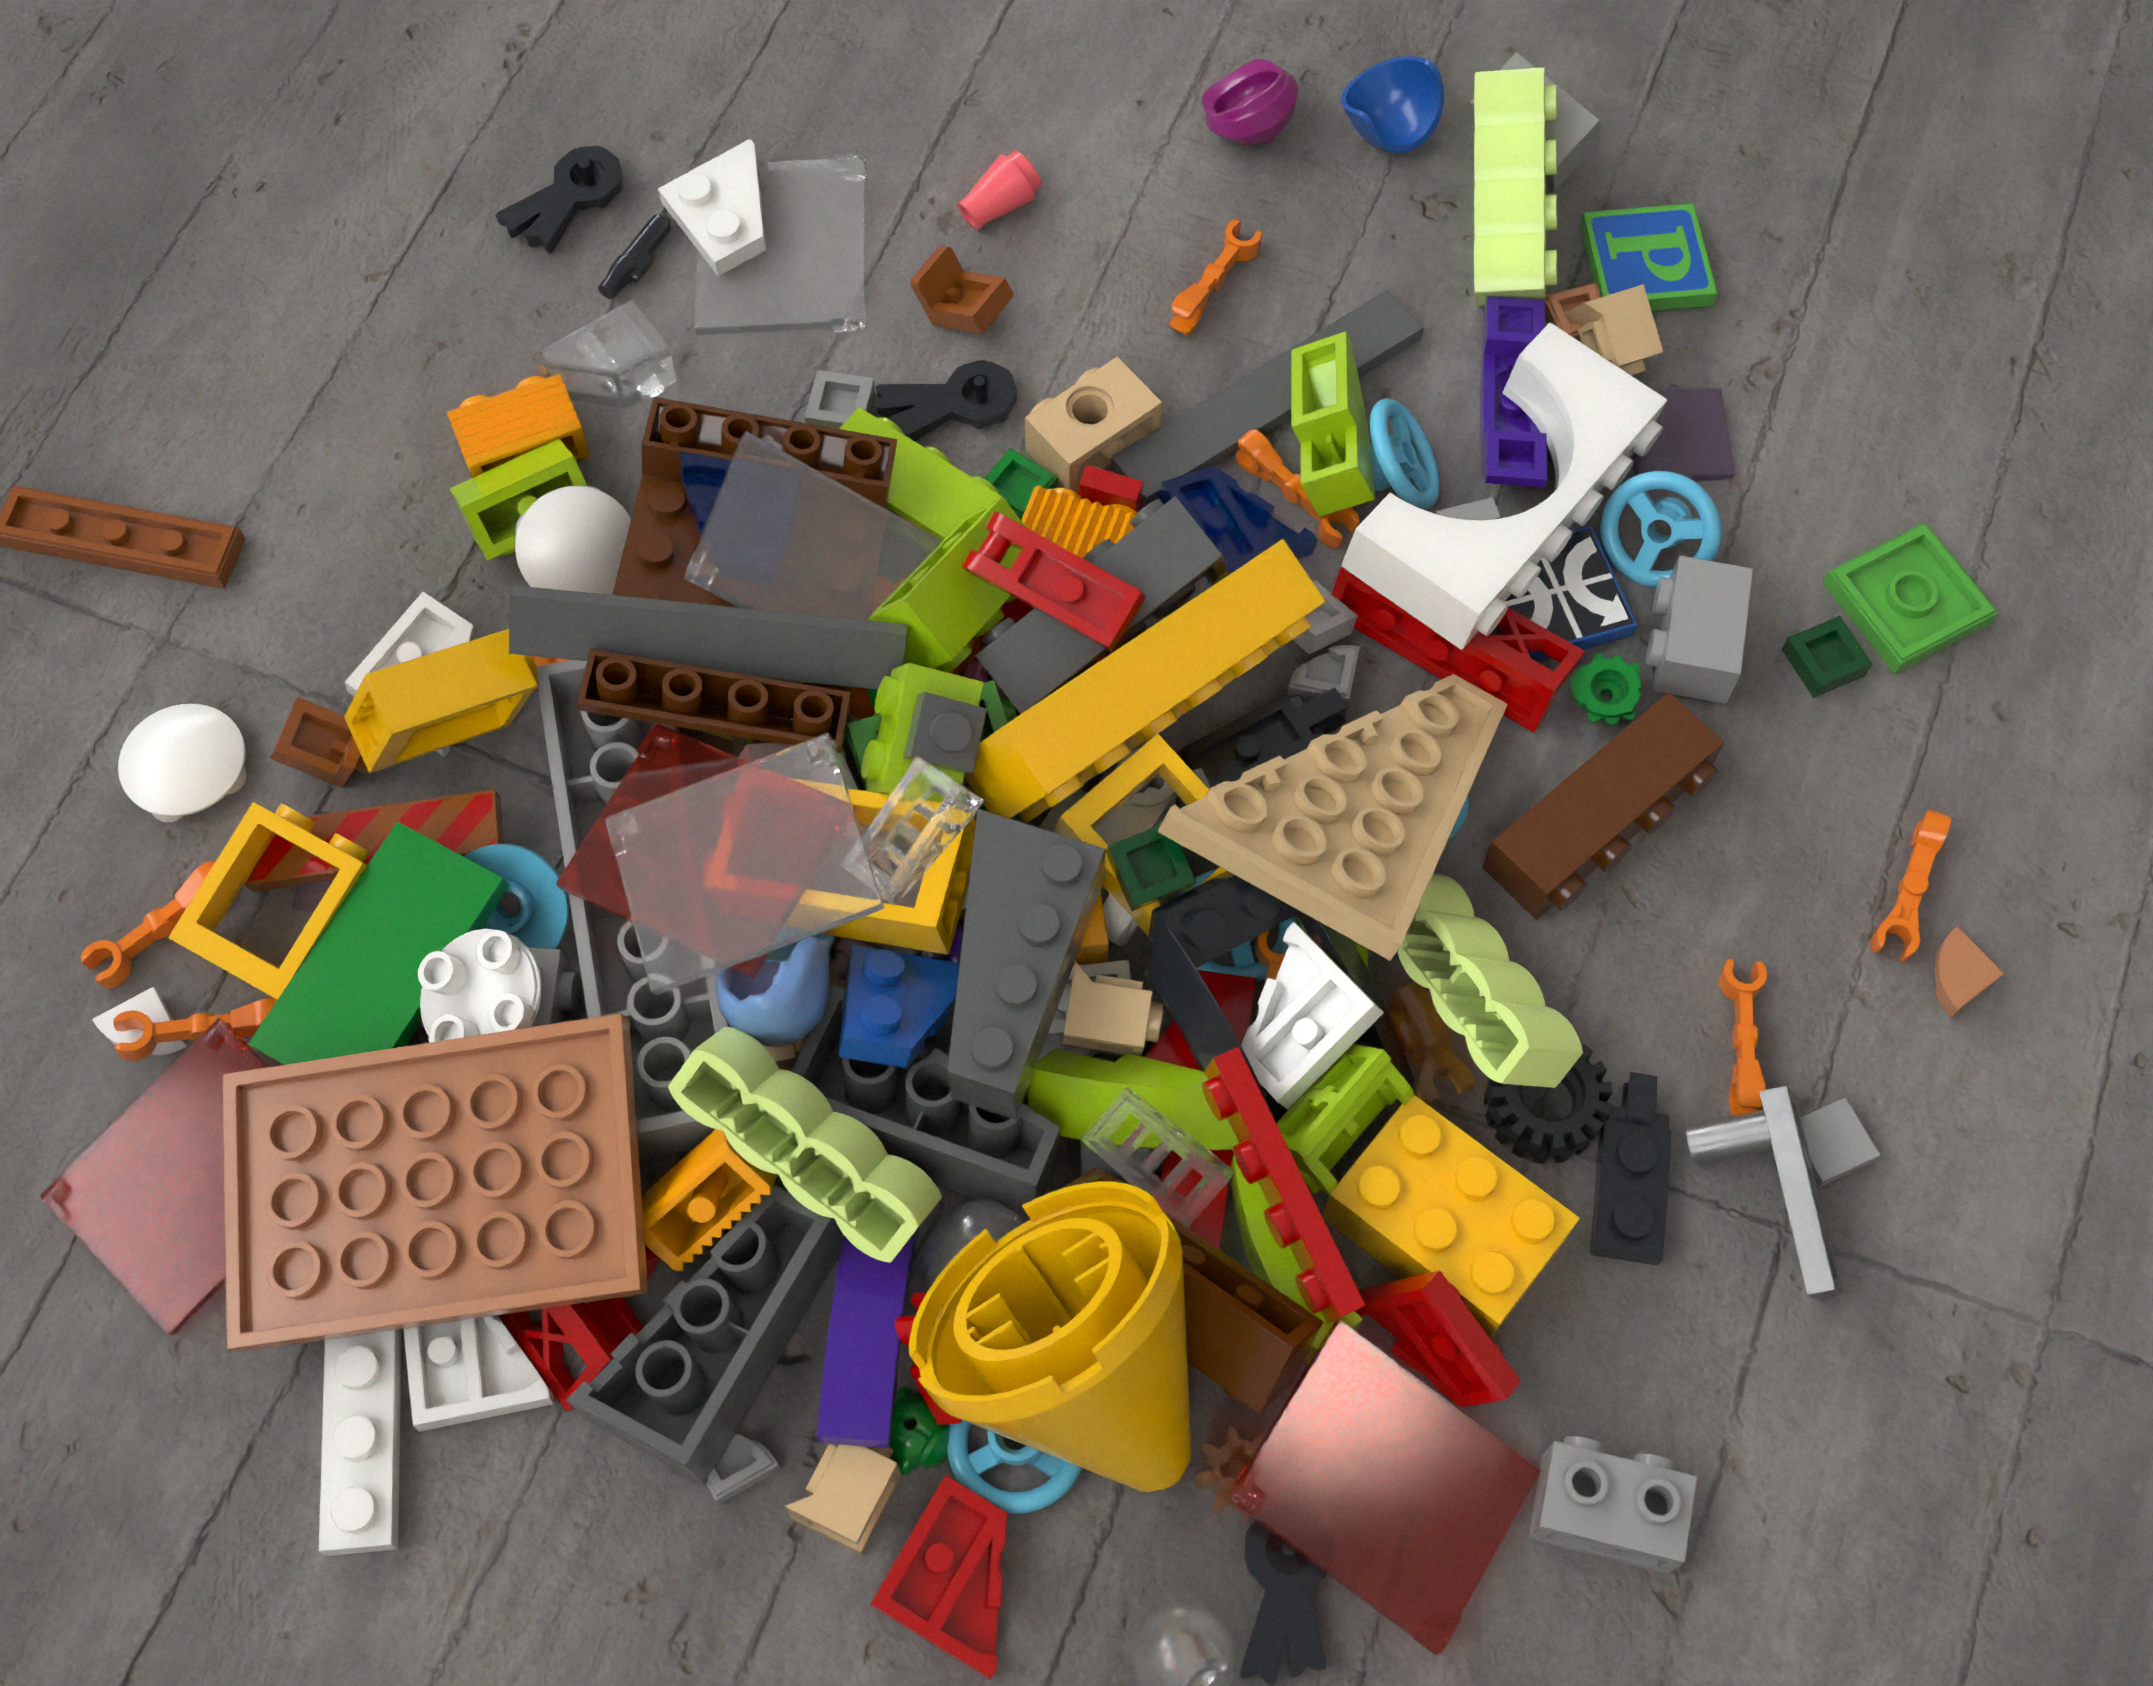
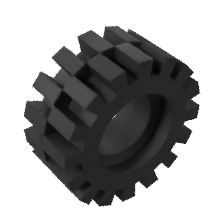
M1585 1044L1582 1046L1583 1054L1561 1080V1083L1568 1089L1572 1098V1110L1562 1119L1544 1120L1532 1114L1523 1100L1522 1091L1524 1085L1501 1084L1489 1079V1084L1484 1093L1483 1104H1489L1485 1117L1488 1126L1495 1123L1498 1126L1494 1137L1501 1145L1508 1139L1515 1144L1511 1151L1512 1154L1522 1158L1527 1150L1534 1153V1163L1545 1164L1549 1156H1554L1556 1163L1567 1161L1572 1152H1575L1577 1156L1587 1149L1590 1142L1596 1138L1610 1113L1612 1104L1607 1103L1613 1091L1611 1081H1602L1607 1072L1606 1067L1602 1061L1594 1065L1589 1062L1593 1051Z

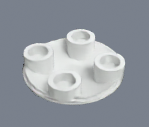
M568 486L558 488L543 495L529 507L526 513L521 515L516 524L515 553L524 579L531 587L612 595L631 518L619 502L596 487Z
M180 704L164 708L138 724L123 744L118 761V774L121 785L128 797L137 806L152 813L156 819L162 822L177 821L183 816L198 813L213 806L227 794L235 793L242 788L247 778V772L244 767L246 756L244 739L233 720L213 707L201 704Z
M480 929L463 934L450 942L441 951H434L426 955L418 969V980L422 985L420 998L421 1017L430 1043L529 1028L536 1018L542 992L538 964L529 948L517 937L507 932L495 929Z

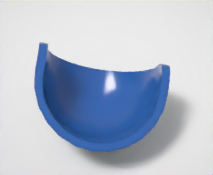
M1403 56L1378 63L1357 75L1344 89L1341 96V104L1354 128L1366 142L1385 152L1405 153L1421 146L1437 127L1443 111L1444 86L1441 74L1433 62L1422 57Z

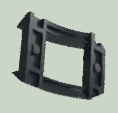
M1226 871L1154 908L1151 914L1148 938L1153 939L1150 967L1149 970L1144 972L1148 984L1154 986L1166 1005L1200 1071L1204 1072L1213 1058L1239 1047L1276 1124L1290 1109V1107L1287 1109L1279 1104L1264 1087L1261 1088L1234 1031L1196 968L1280 923L1297 916L1309 936L1384 1012L1353 1044L1383 1049L1391 1058L1390 1062L1412 1088L1415 1079L1391 1018L1352 940L1231 872Z

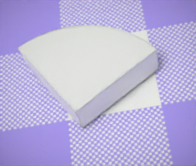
M152 987L92 1020L97 1028L115 1045L123 1042H136L144 1034V1031L140 1029H131L123 1032L115 1030L113 1020L122 1012L133 1010L142 1012L150 1018L152 1023L172 1021L173 1018L161 995ZM184 1040L157 1043L151 1054L166 1055L187 1046Z

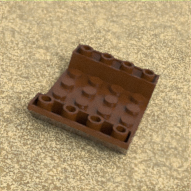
M653 397L641 444L642 477L612 595L867 620L884 531L898 439ZM590 649L577 699V710L840 754L847 732V723L849 721L855 687L776 680Z

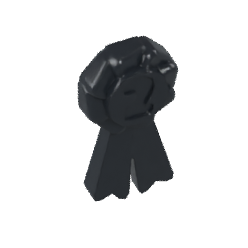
M601 146L578 147L570 150L555 165L553 184L497 212L495 215L497 222L502 226H506L510 238L517 237L526 230L525 237L529 246H543L547 253H552L577 209L584 210L596 206L604 208L616 194L622 191L623 181L620 160Z
M986 360L964 364L956 368L946 384H879L876 386L877 397L880 399L877 403L878 414L882 416L895 414L889 420L893 421L902 430L904 435L913 441L919 440L952 418L958 422L973 425L976 429L1004 422L1017 402V389L1010 371Z
M1270 1507L1250 1525L1246 1532V1568L1257 1583L1265 1589V1593L1240 1668V1678L1248 1679L1259 1675L1267 1685L1273 1686L1277 1679L1282 1643L1285 1636L1287 1637L1289 1672L1293 1678L1299 1676L1307 1667L1316 1671H1322L1326 1668V1659L1308 1593L1326 1577L1331 1569L1332 1541L1327 1528L1312 1512H1309L1304 1507Z

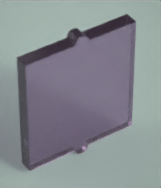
M1670 385L1667 390H1654L1667 399L1656 421L1663 426V430L1645 456L1641 457L1637 453H1633L1635 476L1652 471H1668L1681 474L1693 481L1733 480L1735 469L1721 388L1679 389L1677 385Z

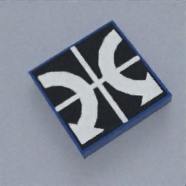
M1592 526L1574 530L1565 547L1552 562L1544 557L1538 562L1537 566L1541 570L1533 584L1520 599L1511 594L1504 601L1509 605L1510 609L1582 650L1631 637L1637 628L1634 616ZM1541 651L1528 652L1530 658L1536 662L1551 659V657Z

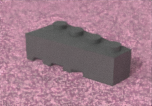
M1176 496L1166 504H1163L1160 499L1149 503L1131 519L1130 524L1134 528L1115 544L1111 539L1102 541L1083 557L1084 560L1141 590L1146 596L1115 651L1146 631L1147 626L1143 621L1152 614L1156 619H1161L1190 601L1188 598L1196 590L1194 583L1205 577L1211 585H1214L1229 573L1223 555ZM1033 609L1017 623L1012 618H1007L991 629L982 639L986 647L975 656L1020 714H1022L1096 664L1094 660L1102 653L1109 656L1113 652L1042 612Z
M977 809L947 1070L952 1099L1016 1120L1105 881V848Z
M833 983L823 1020L810 1031L791 1072L804 1077L816 1086L828 1100L833 1112L846 1114L866 1125L879 1138L888 1155L898 1156L915 1164L932 1179L935 1185L1030 1219L1022 1205L1045 1195L1058 1163L1061 1127L1023 1103L1015 1120L952 1099L947 1073L949 1056L937 1048L930 1051L923 1046L922 1050L907 1068L839 1057L844 989Z
M773 1185L771 1194L764 1195L761 1203L755 1204L751 1212H747L741 1221L710 1251L712 1257L687 1283L681 1280L663 1299L666 1305L636 1336L631 1332L611 1353L614 1359L589 1384L584 1381L566 1401L591 1424L706 1485L708 1476L713 1468H716L841 1253L844 1234L838 1227L835 1218L825 1217L809 1210L799 1203L788 1191Z

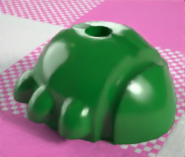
M1597 653L1593 656L1589 665L1583 664L1573 674L1569 685L1570 694L1579 708H1584L1589 722L1596 723L1604 720L1608 725L1612 726L1616 725L1620 718L1632 721L1637 715L1635 707L1641 695L1639 692L1641 682L1638 676L1640 667L1634 662L1630 664L1625 663L1620 655H1614L1609 659ZM1607 694L1611 699L1604 700L1601 695Z
M906 1386L900 1388L897 1393L889 1445L893 1450L890 1460L898 1464L902 1475H909L918 1466L928 1469L944 1462L948 1458L947 1447L950 1424L937 1425L922 1394L919 1392L917 1395H913L912 1390ZM908 1420L917 1422V1426L913 1430H906L904 1424Z

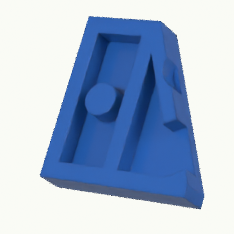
M851 945L846 965L839 1057L907 1068L922 1050L925 1038L935 1035L946 1022L949 1010L956 1001L960 963L898 953L886 949Z

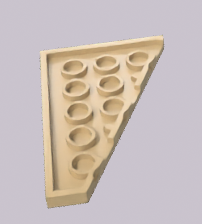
M1452 674L1435 682L1430 690H1418L1405 696L1402 703L1397 707L1382 714L1377 710L1342 726L1337 734H1324L1312 740L1307 749L1286 759H1283L1281 756L1275 757L1243 772L1237 781H1224L1210 788L1204 798L1179 809L1176 804L1171 806L1157 832L1391 961L1404 941L1508 704Z

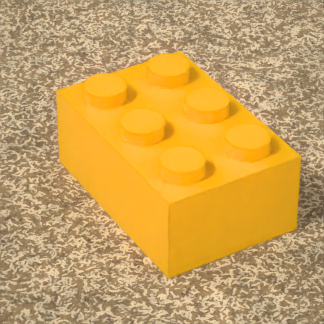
M1415 1095L1405 1105L1402 1104L1330 1193L1322 1216L1326 1222L1401 1279L1440 1270L1448 1282L1460 1292L1464 1304L1491 1339L1566 1241L1580 1219Z

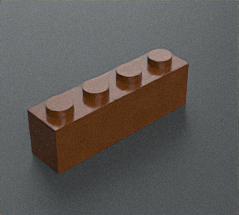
M1668 692L1492 840L1482 868L1535 920L1541 917L1553 905L1559 911L1564 910L1584 891L1587 886L1584 879L1597 867L1604 872L1611 870L1631 849L1632 845L1628 841L1642 829L1648 835L1655 832L1674 812L1676 807L1672 803L1685 792L1691 797L1696 796L1714 779L1719 769L1713 764L1725 742L1676 697Z
M1097 1166L1065 1187L1090 1182L1120 1181ZM1165 1213L1174 1225L1182 1247L1187 1363L1222 1386L1227 1395L1232 1399L1247 1404L1258 1413H1261L1292 1385L1324 1322Z

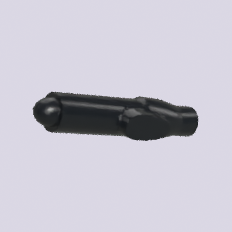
M668 214L653 215L625 251L615 259L606 278L598 286L599 292L604 297L613 299L631 281L637 283L645 275L653 263L651 254L671 230V218Z

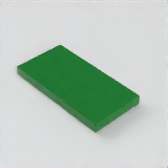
M397 821L248 1045L281 1065L406 1046L422 1022L420 1010L422 985L418 980V969L422 960L431 952L441 951L459 936L482 929L510 885L503 877Z

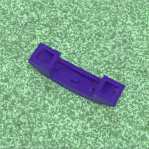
M1487 296L1480 386V445L1485 483L1546 487L1547 433H1541L1530 417L1517 404L1502 394L1519 355L1545 328V300Z
M919 1228L891 1263L868 1256L856 1248L845 1236L843 1237L824 1360L817 1427L818 1443L889 1448L898 1386L897 1367L901 1345L894 1322L897 1317L905 1315L912 1260H915Z

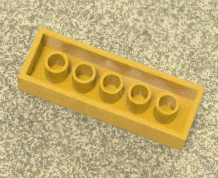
M1282 539L998 729L979 744L973 773L966 774L964 777L988 812L1009 819L1019 813L1024 822L1028 823L1081 788L1088 780L1131 753V750L1144 741L1151 739L1157 733L1178 720L1177 718L1190 709L1195 708L1216 694L1233 679L1238 678L1259 664L1279 647L1284 646L1309 629L1312 625L1306 618V615L1326 601L1284 539Z

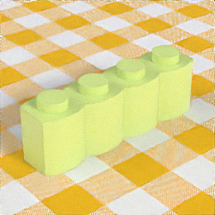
M1544 67L1475 72L1474 293L1477 306L1485 305L1487 296L1546 301V285H1557V250H1546V230H1557V194L1546 195V175H1557V139L1546 140V121L1557 120V85H1546Z
M1433 873L1404 941L1397 951L1404 969L1416 983L1430 989L1432 1001L1439 1016L1452 1030L1465 1035L1471 1057L1487 1077L1501 1084L1556 1088L1583 1054L1575 1029L1561 1013L1545 1006L1542 991L1530 972L1518 963L1509 961L1506 946L1494 927L1483 919L1474 917L1472 904L1463 888L1452 878Z
M723 1027L694 1049L668 1086L674 1100L690 1117L710 1128L723 1130L729 1143L741 1157L763 1171L779 1174L786 1189L799 1203L819 1215L835 1218L844 1236L856 1248L872 1258L891 1263L942 1198L935 1183L922 1169L906 1159L888 1155L879 1138L866 1125L846 1114L833 1112L828 1100L816 1086L796 1073L779 1069L769 1051L759 1041L741 1030Z

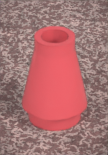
M1014 150L1008 156L1000 154L967 196L957 203V207L967 223L978 231L987 223L1034 201V193L1042 187V182L1033 165L1019 151Z

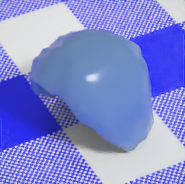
M807 936L797 943L790 956H787L780 962H756L746 967H739L730 959L725 960L720 971L716 974V995L722 1016L732 1028L749 1034L763 1046H785L802 1040L823 1020L830 994V946L832 940L823 939L819 941L815 937Z

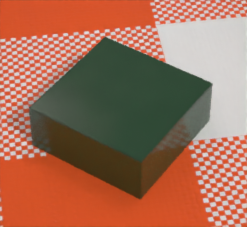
M1841 616L1788 637L1781 649L1813 698L1865 677L1872 666V662Z
M1161 824L1113 843L1105 850L1131 912L1191 888L1196 883L1180 844L1157 832Z

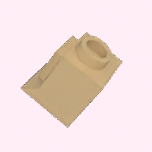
M1644 284L1582 303L1563 312V314L1582 325L1578 329L1582 344L1631 376L1646 371L1644 359L1663 353Z
M1075 961L1062 1047L1123 1056L1125 1053L1141 1056L1145 1041L1158 1042L1163 1003L1151 1001L1152 991L1142 990V981L1097 975L1096 982H1092Z
M829 1443L806 1487L809 1497L784 1506L792 1520L862 1555L901 1479L898 1464L890 1460L893 1450L890 1447L878 1448L842 1444L836 1447Z

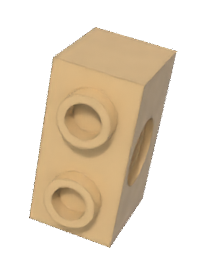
M1117 356L1100 368L1095 367L1087 370L1078 378L1075 385L1055 398H1046L1040 401L1031 410L1029 415L1025 417L1026 452L1038 465L1058 476V486L1060 488H1066L1077 493L1078 484L1086 465L1106 471L1111 470L1112 456L1161 427L1162 401ZM1084 422H1095V424H1084Z

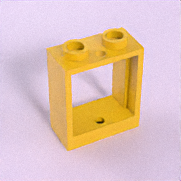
M509 629L366 674L344 718L369 774L508 727L537 687L538 673L533 656L509 654Z
M1157 733L1061 815L1053 831L1066 837L1105 848L1106 850L1108 845L1094 829L1158 774L1186 805L1204 798L1209 789ZM1105 853V881L1103 887L1125 909L1144 933L1149 936L1152 910L1161 904L1157 901L1131 912ZM1219 867L1201 884L1226 872L1227 870L1223 869L1222 867Z
M253 802L168 938L278 1000L367 867L364 862L370 852L337 833L334 834L329 843L312 835L310 832L316 823L282 803L276 812L273 813ZM275 834L339 869L338 874L280 968L215 932Z

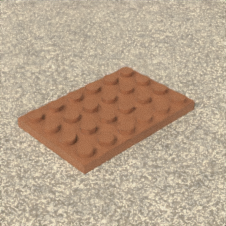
M623 1014L222 1074L228 1350L245 1352L648 1293L629 1019Z

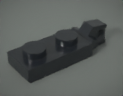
M1335 687L1306 703L1303 702L1300 696L1289 699L1284 694L1181 748L1178 751V756L1192 771L1202 768L1211 788L1224 781H1237L1243 772L1278 756H1281L1283 759L1291 757L1307 749L1312 740L1328 734L1345 724L1348 706Z
M1630 1072L1628 1083L1623 1084L1621 1107L1611 1106L1610 1113L1599 1131L1590 1255L1656 1266L1663 1260L1672 1130H1668L1669 1115L1655 1113L1658 1076Z

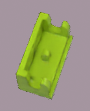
M1352 1044L1297 1099L1277 1123L1289 1151L1310 1193L1316 1195L1320 1189L1329 1195L1338 1184L1330 1170L1386 1105H1392L1396 1099L1405 1105L1414 1095L1409 1083L1390 1062L1391 1058L1383 1049Z

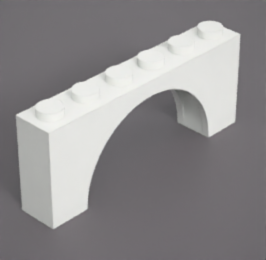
M1549 323L1521 352L1502 394L1517 404L1535 423L1541 433H1547V445L1555 468L1554 493L1539 505L1523 513L1493 520H1463L1434 514L1417 508L1389 493L1355 529L1341 564L1344 569L1461 650L1478 631L1488 636L1495 629L1509 607L1504 601L1511 594L1520 599L1527 592L1541 570L1537 566L1538 562L1543 557L1552 562L1559 555L1573 531L1568 529L1575 521L1581 526L1587 523L1604 497L1599 492L1604 487L1614 491L1631 469L1634 461L1630 457L1635 452L1641 457L1645 456L1663 430V426L1656 421L1667 402L1666 398L1552 323Z

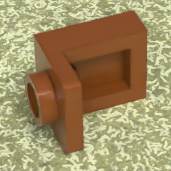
M942 245L934 251L910 281V285L932 325L982 334L987 327L993 324L997 315L1014 296L1006 278L964 271L953 249Z
M296 697L270 759L343 788L353 770L365 773L367 767L344 716Z

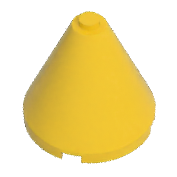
M1082 1183L1035 1198L1022 1205L1030 1220L1016 1227L997 1241L994 1240L987 1228L959 1251L929 1288L914 1318L909 1340V1356L920 1370L921 1378L918 1380L941 1409L961 1420L1138 1491L1152 1492L1169 1488L1183 1476L1192 1455L1183 1257L1179 1235L1154 1197L1148 1192L1126 1183Z

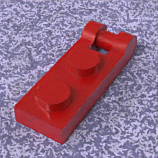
M994 511L984 527L989 532L978 551L971 550L962 564V568L980 580L1001 589L1107 650L1114 652L1146 598L1143 592L1007 516ZM1010 546L1019 548L1021 552L1009 570L1000 565Z

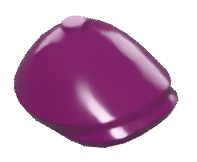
M1255 59L1246 63L1213 84L1203 93L1202 105L1205 109L1206 125L1217 135L1240 145H1257L1273 142L1289 123L1295 110L1298 94L1297 81L1293 75L1265 59Z

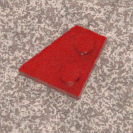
M1440 1270L1358 1290L1366 1306L1355 1312L1361 1318L1368 1314L1399 1340L1390 1351L1412 1369L1418 1370L1427 1376L1434 1387L1460 1408L1507 1400L1520 1384L1521 1380L1503 1357L1498 1344L1486 1334L1464 1304L1460 1292L1448 1282Z
M945 1475L868 1605L986 1679H991L997 1669L996 1639L998 1609L1001 1608L1003 1577L1001 1575L1002 1551L1005 1548L1007 1512Z

